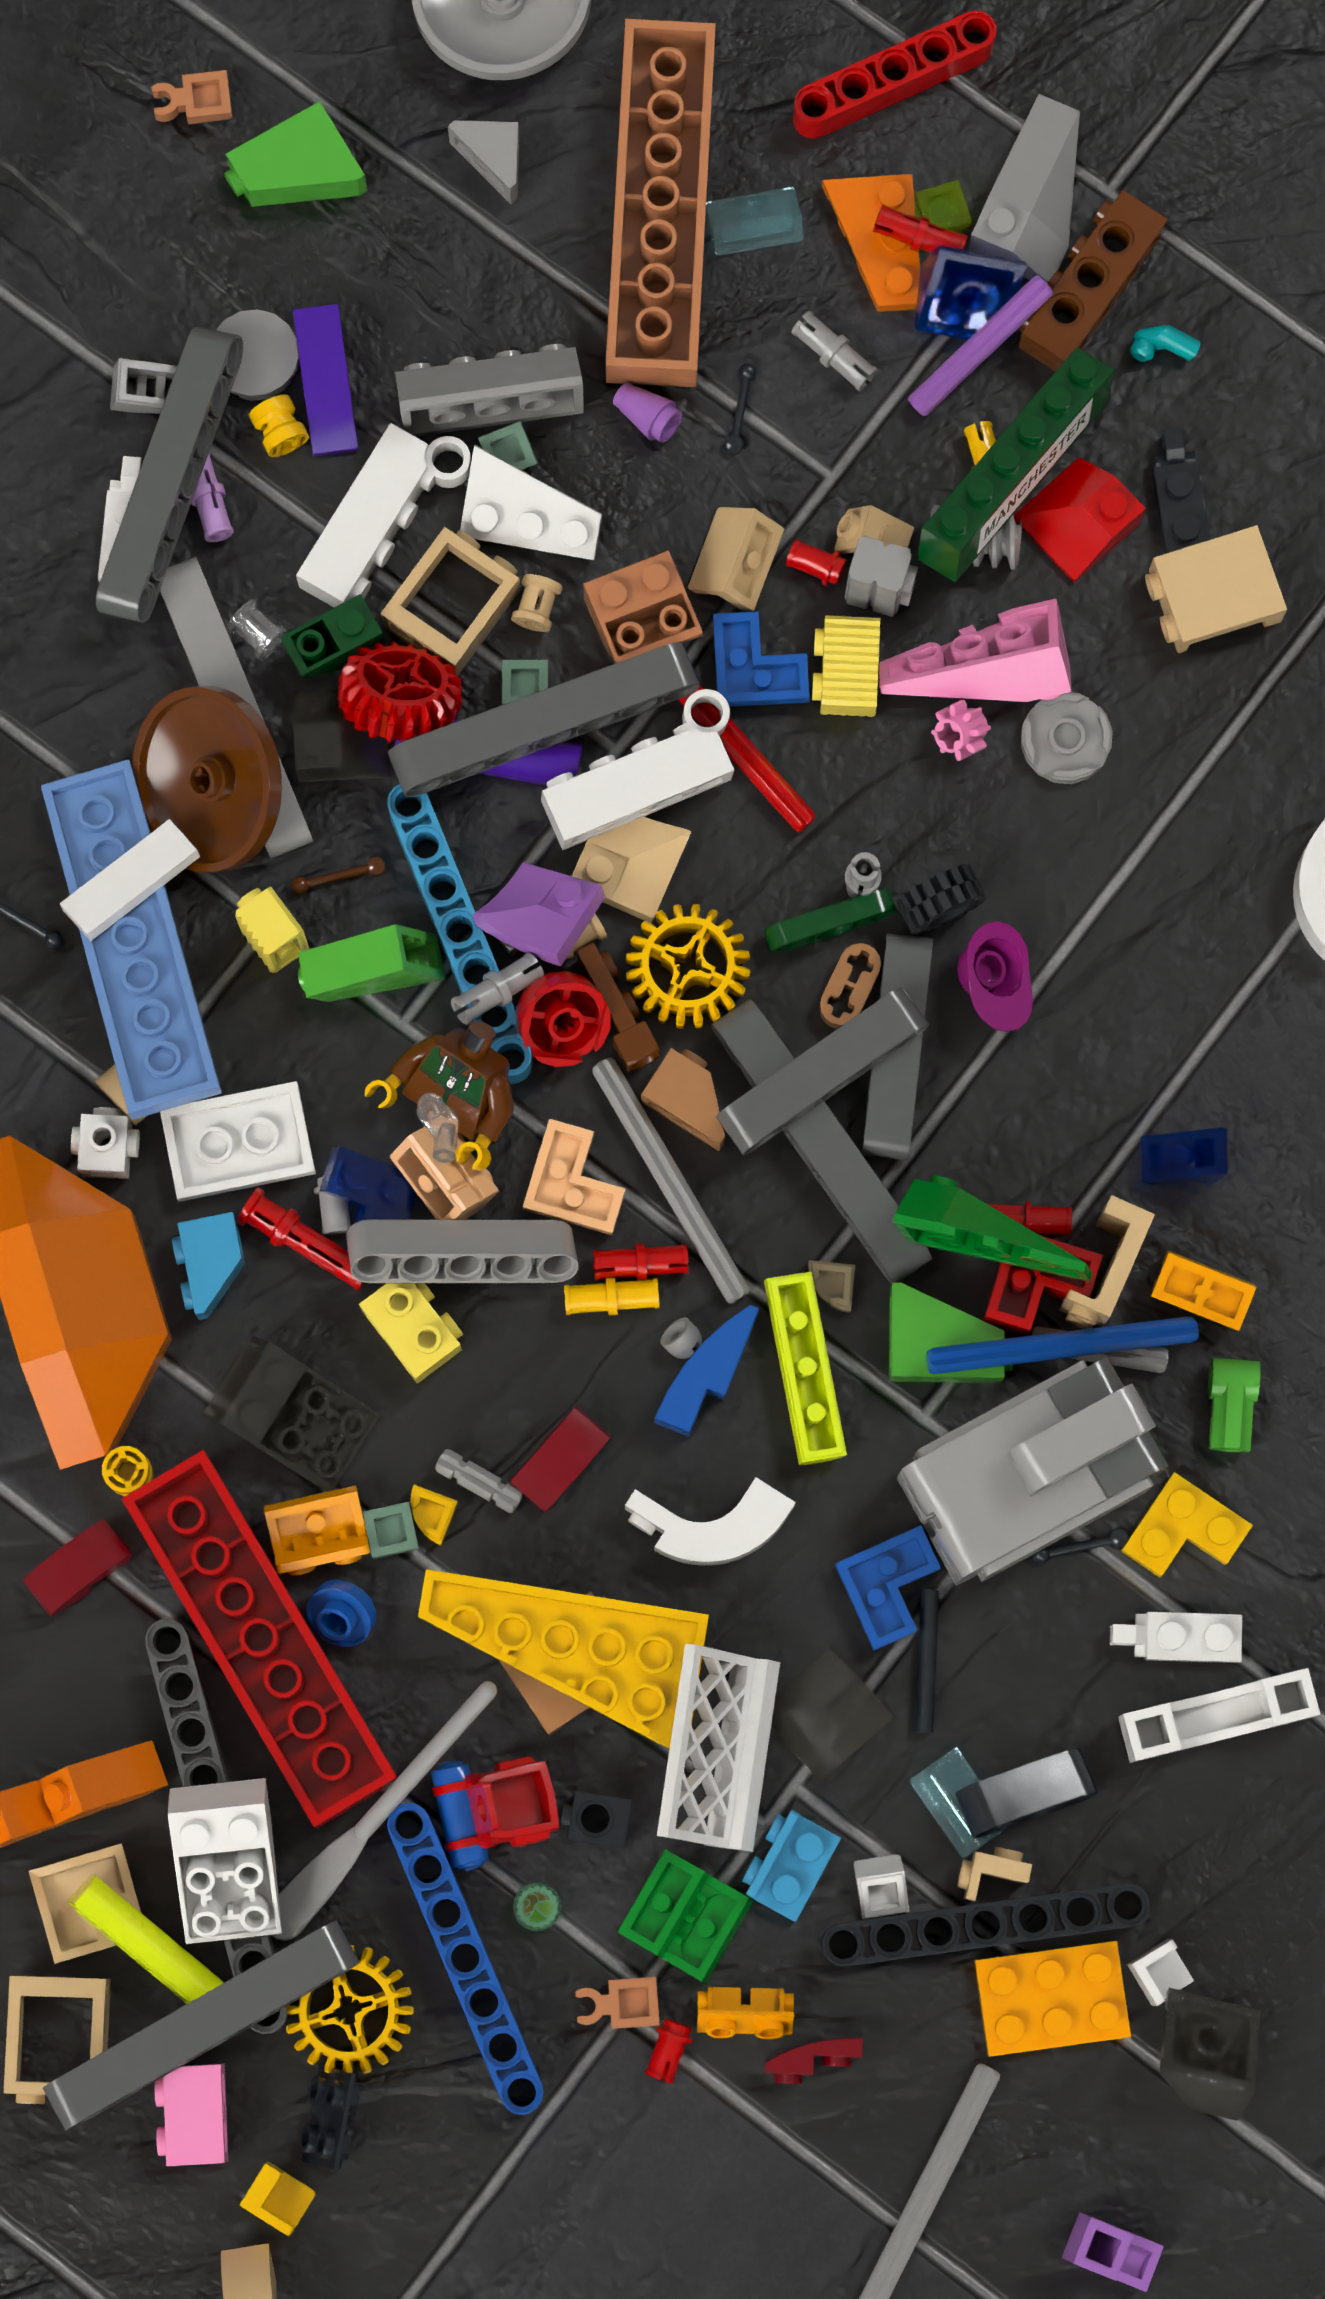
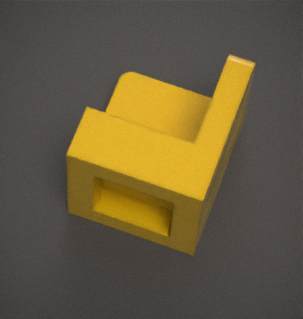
M267 2162L239 2206L285 2235L290 2236L316 2193L309 2186L271 2162Z

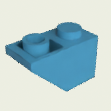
M233 1212L178 1223L180 1236L172 1237L177 1265L185 1263L188 1281L181 1283L185 1309H194L195 1315L199 1320L210 1317L245 1265L237 1219Z

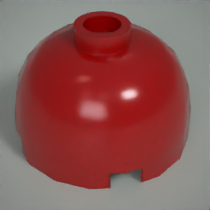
M569 971L550 972L535 979L523 991L516 1006V1026L526 1048L530 1046L532 1055L539 1062L554 1067L574 1066L582 1062V1056L588 1054L592 1049L597 1052L603 1046L610 1031L611 1012L600 990L584 976Z

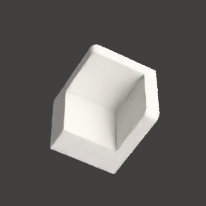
M1173 1939L1165 1940L1127 1964L1152 2006L1160 2005L1165 2002L1167 1997L1194 1981L1175 1949L1178 1947Z

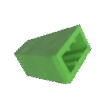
M320 101L226 153L229 170L224 173L235 195L238 197L244 194L252 207L353 197L368 192L365 174Z
M397 924L298 953L300 962L298 979L302 989L305 991L306 998L325 1002L445 979L437 935Z
M903 1283L891 1284L889 1382L1002 1383L1004 1371L1013 1370V1365L931 1374L926 1361V1353L929 1349L1005 1339V1331Z

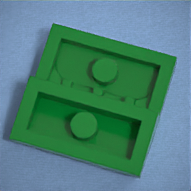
M665 1849L618 1933L707 1984L752 1905L753 1900Z

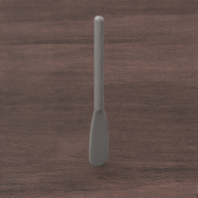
M486 1681L480 1684L360 1821L328 1845L278 1895L282 1934H273L274 1938L288 1941L294 1939L303 1931L355 1864L368 1838L373 1835L497 1694V1688L494 1683Z

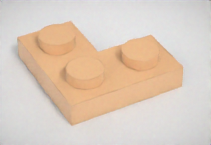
M549 1119L525 1197L523 1210L613 1235L626 1191L625 1188L582 1176L594 1137V1131Z

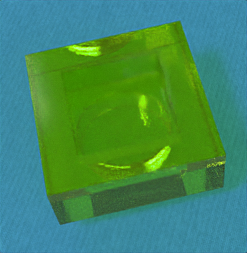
M959 180L915 192L914 199L920 217L921 215L930 218V223L955 232L971 227L972 219Z

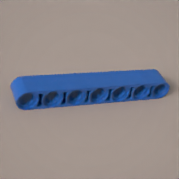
M413 1803L400 1804L388 1817L387 1827L389 1835L494 2085L506 2109L520 2115L531 2113L538 2108L543 2100V2083L431 1817L425 1809ZM405 1812H416L423 1821L422 1831L415 1838H403L397 1831V1820ZM423 1856H435L441 1863V1875L432 1883H423L416 1876V1863ZM449 1899L457 1903L461 1914L460 1919L454 1926L444 1928L435 1921L434 1908L442 1900ZM462 1944H471L479 1953V1963L470 1972H461L453 1964V1952ZM482 1988L490 1989L498 1998L496 2011L487 2017L476 2014L471 2006L473 1994ZM497 2034H509L516 2041V2054L509 2061H498L490 2052V2042ZM525 2078L534 2084L536 2096L529 2105H516L509 2098V2086L515 2079Z

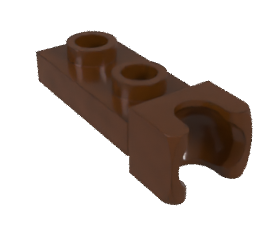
M594 942L577 950V960L588 981L600 990L611 1012L610 1022L617 1034L613 1036V1047L627 1073L638 1070L660 1058L658 1053L660 1049L646 1022L642 1021L636 1024L634 1018L640 1016V1013L632 996L628 991L621 994L613 980L619 973L609 953L604 951L599 954Z

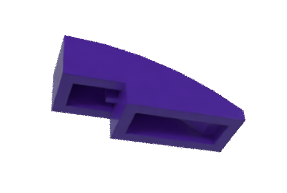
M338 304L293 309L313 457L358 451Z

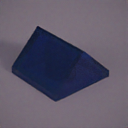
M938 245L921 264L914 324L915 330L968 340L1020 290L1027 268L1026 262Z

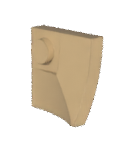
M641 817L587 840L572 877L601 885L605 894L603 903L652 923L691 831Z
M122 1843L28 1871L54 1964L116 1946V1944L69 1906L68 1900L91 1875L95 1874L141 1912Z

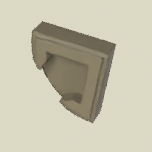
M809 1260L808 1272L812 1271L817 1295L832 1308L850 1313L855 1265Z

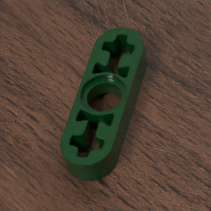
M885 888L876 890L868 896L860 895L778 922L766 928L764 934L771 954H779L879 922L893 916L898 910L891 890Z

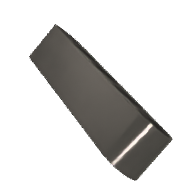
M887 933L879 1000L902 986L925 1017L933 938ZM923 1032L871 1068L862 1155L908 1160Z
M901 986L724 1108L716 1118L743 1155L749 1154L916 1038L930 1024Z

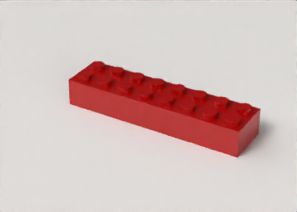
M204 1450L200 1451L121 1498L313 1826L319 1829L390 1786L398 1778L396 1772L208 1454Z

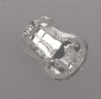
M255 600L245 603L232 616L226 626V630L231 635L238 634L255 650L254 656L258 660L266 659L281 644L280 636L287 633V629L283 626H275L259 611V604Z

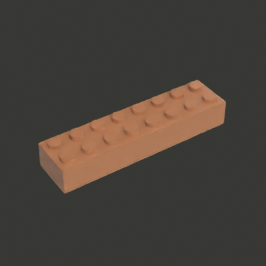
M625 19L606 351V383L624 384L629 382L639 385L697 387L716 23Z

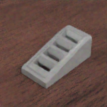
M119 358L113 368L110 410L160 414L165 402L166 380H173L177 366ZM128 378H136L135 395L127 394ZM147 379H155L153 397L146 396Z

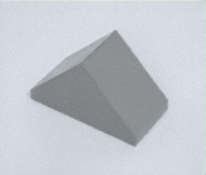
M454 120L448 126L450 144L510 204H513L518 199V122Z

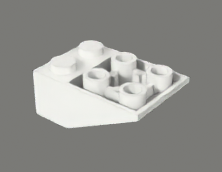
M266 1778L170 1788L168 1821L186 1944L282 1934Z

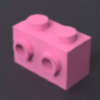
M225 2063L181 2066L155 2081L156 2107H164L165 2126L157 2127L158 2156H166V2166L228 2162Z

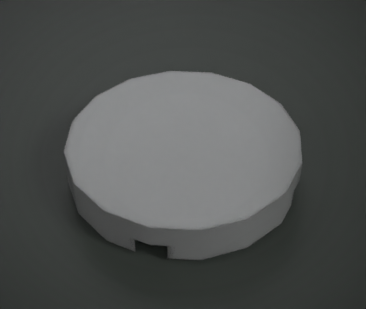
M259 309L240 311L225 319L216 329L239 335L243 340V357L231 390L232 394L249 401L264 400L284 391L291 383V379L295 372H297L300 363L297 338L289 324L276 314Z
M1069 692L1061 694L1055 699L1040 700L1035 704V707L1030 710L1022 725L1021 748L1026 762L1039 776L1053 783L1074 784L1089 779L1103 767L1112 748L1113 730L1107 714L1100 706L1098 707L1088 697L1080 693Z

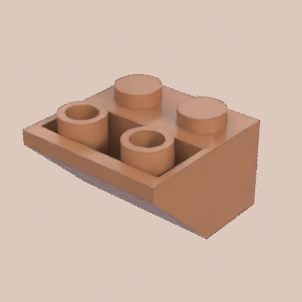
M669 550L583 583L584 600L600 639L615 664L668 644L685 643L703 636V631Z

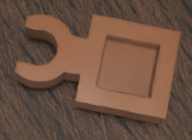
M227 70L182 75L183 88H175L168 83H157L151 86L154 98L166 97L171 100L166 107L154 108L157 121H171L182 112H186L188 124L233 119Z
M656 1977L608 1980L609 1994L601 1995L592 1988H582L575 1992L576 1997L592 1998L596 2005L593 2014L577 2017V2022L580 2024L590 2025L597 2022L602 2015H611L612 2029L660 2025Z

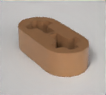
M859 943L846 948L825 988L819 1010L821 1018L831 1028L838 1029L860 1014L876 983L880 972L881 960L877 951L870 945ZM860 955L868 958L867 966L873 970L871 973L863 971L855 984L848 981L852 974L853 966L847 962L849 959L857 961ZM844 989L851 991L848 1007L853 1012L851 1014L843 1012L840 1018L834 1017L832 1015L833 1007L828 1002L830 1000L838 1001Z

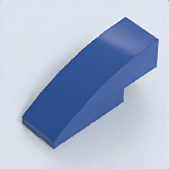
M749 1305L725 1322L704 1341L686 1362L668 1389L655 1416V1424L689 1437L706 1394L724 1401L758 1316L759 1308Z

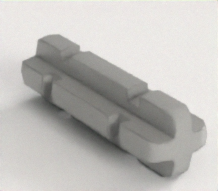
M445 1449L440 1455L435 1466L438 1473L450 1480L452 1477L456 1478L457 1484L489 1502L493 1499L496 1501V1506L508 1513H513L517 1509L523 1498V1493L514 1485L508 1482L506 1485L501 1483L500 1477L470 1460L467 1463L462 1461L463 1456L450 1449Z

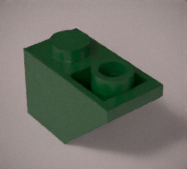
M361 594L280 636V640L302 678L342 670L347 664L349 656L358 655L360 648L372 650L375 643H380L385 647L383 632Z

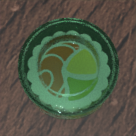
M531 1883L524 1886L517 1893L513 1904L514 1915L523 1927L532 1931H543L553 1926L558 1920L561 1913V1901L556 1891L550 1886L543 1883Z

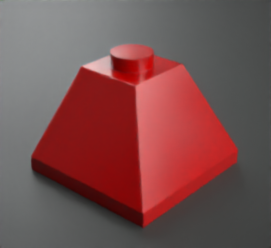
M1078 457L1014 514V519L1019 525L1022 518V529L1075 583L1141 524L1146 508L1114 475Z

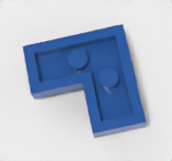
M759 611L713 614L717 692L724 696L729 707L809 703L807 653L761 656Z
M921 1525L835 1563L837 1572L873 1651L917 1632L898 1588L941 1569Z

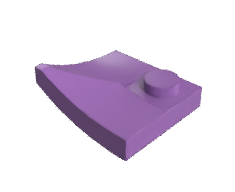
M523 862L507 885L489 903L476 911L472 917L477 927L500 941L522 952L531 953L536 958L562 966L604 900L605 894L602 886Z

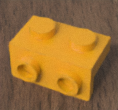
M356 1485L264 1506V1513L275 1554V1565L279 1574L288 1572L290 1575H302L313 1571L317 1565L330 1562L346 1565L360 1560L362 1555L370 1553L369 1540Z

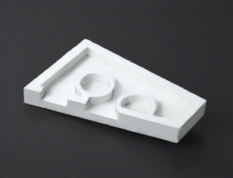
M474 445L461 531L477 540L590 560L595 559L602 520L600 512Z

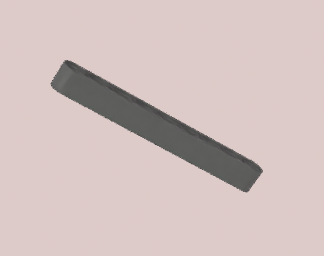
M161 1619L153 1623L147 1630L145 1645L183 1787L194 1786V1773L203 1766H210L215 1769L218 1777L217 1783L230 1782L192 1638L188 1630L179 1622L171 1619ZM166 1629L177 1630L181 1636L179 1648L172 1654H161L156 1645L158 1635ZM177 1675H188L193 1682L192 1693L184 1700H174L169 1694L168 1687L170 1681ZM191 1720H198L205 1727L204 1740L197 1746L188 1747L181 1739L182 1727ZM271 1935L224 1940L233 1977L243 1972L242 1962L248 1953L258 1951L266 1959L276 1954ZM287 2006L280 2010L279 2018L273 2025L265 2026L258 2022L250 2028L261 2034L275 2033L281 2030L288 2022L290 2016L287 2013Z

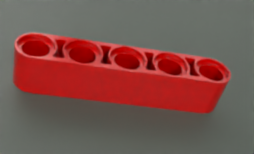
M974 10L964 13L804 86L795 96L793 113L795 129L806 138L816 139L983 64L989 60L993 53L997 30L995 21L984 11ZM975 32L983 35L986 40L982 43L974 44L967 41L964 36ZM929 51H939L946 58L940 62H931L924 54ZM890 69H898L906 77L895 81L888 79L883 73ZM856 87L861 89L865 95L858 99H851L843 91L847 88ZM813 105L822 108L825 113L820 117L814 118L807 116L803 109Z

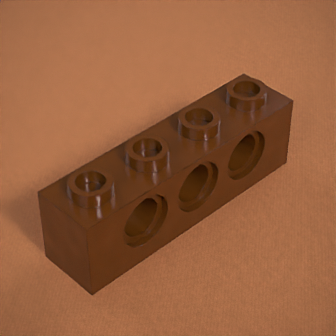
M1124 190L1121 191L1114 203L1107 199L1093 220L1097 227L1090 237L1081 235L1071 249L1068 258L1072 262L1064 274L1057 270L1047 283L1052 288V296L1018 328L1022 331L1018 348L1055 372L1076 347L1083 350L1163 236L1168 219ZM1108 239H1117L1124 244L1126 249L1121 252H1112L1104 246L1103 242ZM1085 274L1093 275L1100 281V285L1094 288L1085 287L1079 282L1078 277ZM1058 310H1067L1074 315L1076 320L1069 324H1063L1054 318L1053 313Z

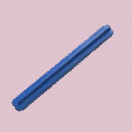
M1188 1316L936 1347L927 1351L926 1361L931 1374H941L1191 1343L1198 1339L1199 1330L1195 1317Z

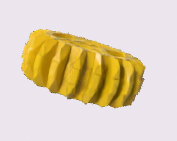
M678 904L673 906L674 919L668 920L662 910L656 912L658 928L647 921L641 924V929L648 939L640 936L632 937L631 945L640 952L627 953L626 963L639 968L628 971L626 979L632 983L642 982L632 990V996L634 999H641L649 995L650 997L643 1005V1011L649 1014L657 1006H660L661 1010L658 1016L660 1023L664 1024L668 1020L670 1013L677 1015V1028H684L685 1016H693L695 1028H701L703 1026V1013L707 1012L710 1019L715 1022L720 1019L717 1005H720L729 1012L735 1008V1003L728 996V993L736 997L744 996L745 987L734 980H747L750 978L749 969L737 966L749 961L750 954L746 950L734 951L744 942V937L740 933L727 938L726 935L733 927V922L730 919L723 921L717 927L714 925L718 916L717 910L711 909L706 919L699 918L700 905L693 904L691 916L683 917L682 907ZM679 933H696L690 942L683 947H673L668 944L665 947L659 945L665 939ZM709 939L723 953L727 966L725 976L716 972V967L706 962L703 957ZM696 950L695 968H701V970L691 969L687 975L683 976L680 983V964L675 965V963H686L689 958H692ZM651 957L661 961V966L669 970L673 976L667 994L656 985L649 970ZM695 985L707 988L714 986L717 988L711 994L701 999L680 1000L687 989Z
M366 1947L364 1949L360 1963L352 1969L362 1971L373 1977L380 1984L383 1992L366 1997L359 1996L352 1990L346 1974L343 1973L332 1980L334 2000L329 2008L310 2015V2003L314 1991L300 1998L299 2006H287L288 2015L298 2014L299 2023L286 2026L287 2033L291 2034L302 2030L305 2035L304 2038L295 2043L294 2048L297 2051H301L311 2044L315 2048L307 2059V2062L311 2065L318 2062L322 2054L327 2056L328 2059L324 2068L326 2073L331 2072L332 2068L335 2069L337 2060L343 2061V2071L350 2073L353 2072V2061L359 2060L363 2073H369L372 2071V2067L368 2057L374 2054L381 2065L387 2064L389 2059L382 2048L387 2044L392 2050L398 2052L403 2047L398 2040L392 2037L395 2030L402 2034H409L411 2031L409 2025L398 2023L399 2014L412 2015L414 2013L413 2006L399 2007L398 1998L411 1995V1988L403 1987L397 1991L395 1990L393 1983L403 1977V1972L396 1970L387 1977L383 1973L390 1963V1959L387 1956H383L376 1966L369 1964L373 1956L372 1948ZM341 1986H343L345 1996L352 1997L351 2003H354L356 2000L360 2004L369 2001L373 2002L371 2006L364 2007L362 2011L355 2014L356 2022L354 2025L357 2035L354 2032L353 2025L345 2023L346 2018L339 2020L338 2017L325 2019L326 2015L335 2013L336 2009L343 2006L342 1998L344 1996ZM388 2005V2019L384 2030L371 2045L367 2046L363 2026L365 2017L369 2012ZM329 2024L340 2025L346 2031L353 2051L338 2050L329 2046L317 2035L314 2029Z

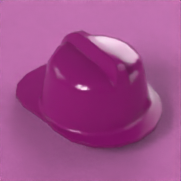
M998 921L986 923L973 933L968 946L965 947L959 957L957 967L959 981L964 990L970 994L974 1009L985 1023L993 1029L1004 1032L1017 1030L1028 1021L1033 1005L1027 946L1020 933L1012 926Z

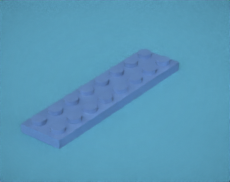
M129 759L41 785L70 895L150 834L144 807ZM165 885L91 942L79 929L130 1118L134 1120L221 1094L222 1090Z

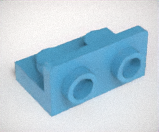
M791 1810L787 1818L780 1814L777 1815L765 1837L767 1841L773 1843L764 1860L755 1856L742 1882L750 1885L745 1895L796 1922L841 1838L804 1818L798 1812Z

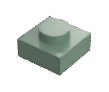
M522 421L478 438L482 449L521 470L539 464Z
M502 660V705L548 689V660Z
M409 1502L363 1512L373 1559L419 1550Z

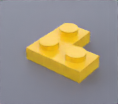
M1174 1472L1121 1552L1159 1578L1162 1577L1186 1540L1223 1565H1226L1253 1525Z

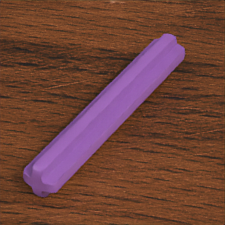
M1034 276L909 396L910 404L921 415H928L1052 296V288L1040 276Z

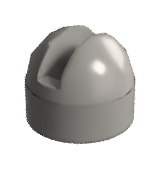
M683 1317L676 1320L665 1330L660 1343L676 1358L687 1359L691 1358L694 1354L693 1347L699 1348L702 1345V1335L688 1318Z

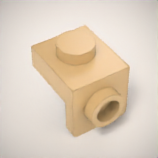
M872 505L848 509L837 526L838 538L834 550L841 552L842 555L855 553L858 540L863 536L883 541L885 547L891 543L908 548L914 527Z
M995 1847L994 1855L973 1852L971 1861L964 1859L962 1861L957 1888L965 1889L964 1900L975 1901L981 1874L1027 1884L1029 1883L1032 1864L1022 1862L1023 1853Z

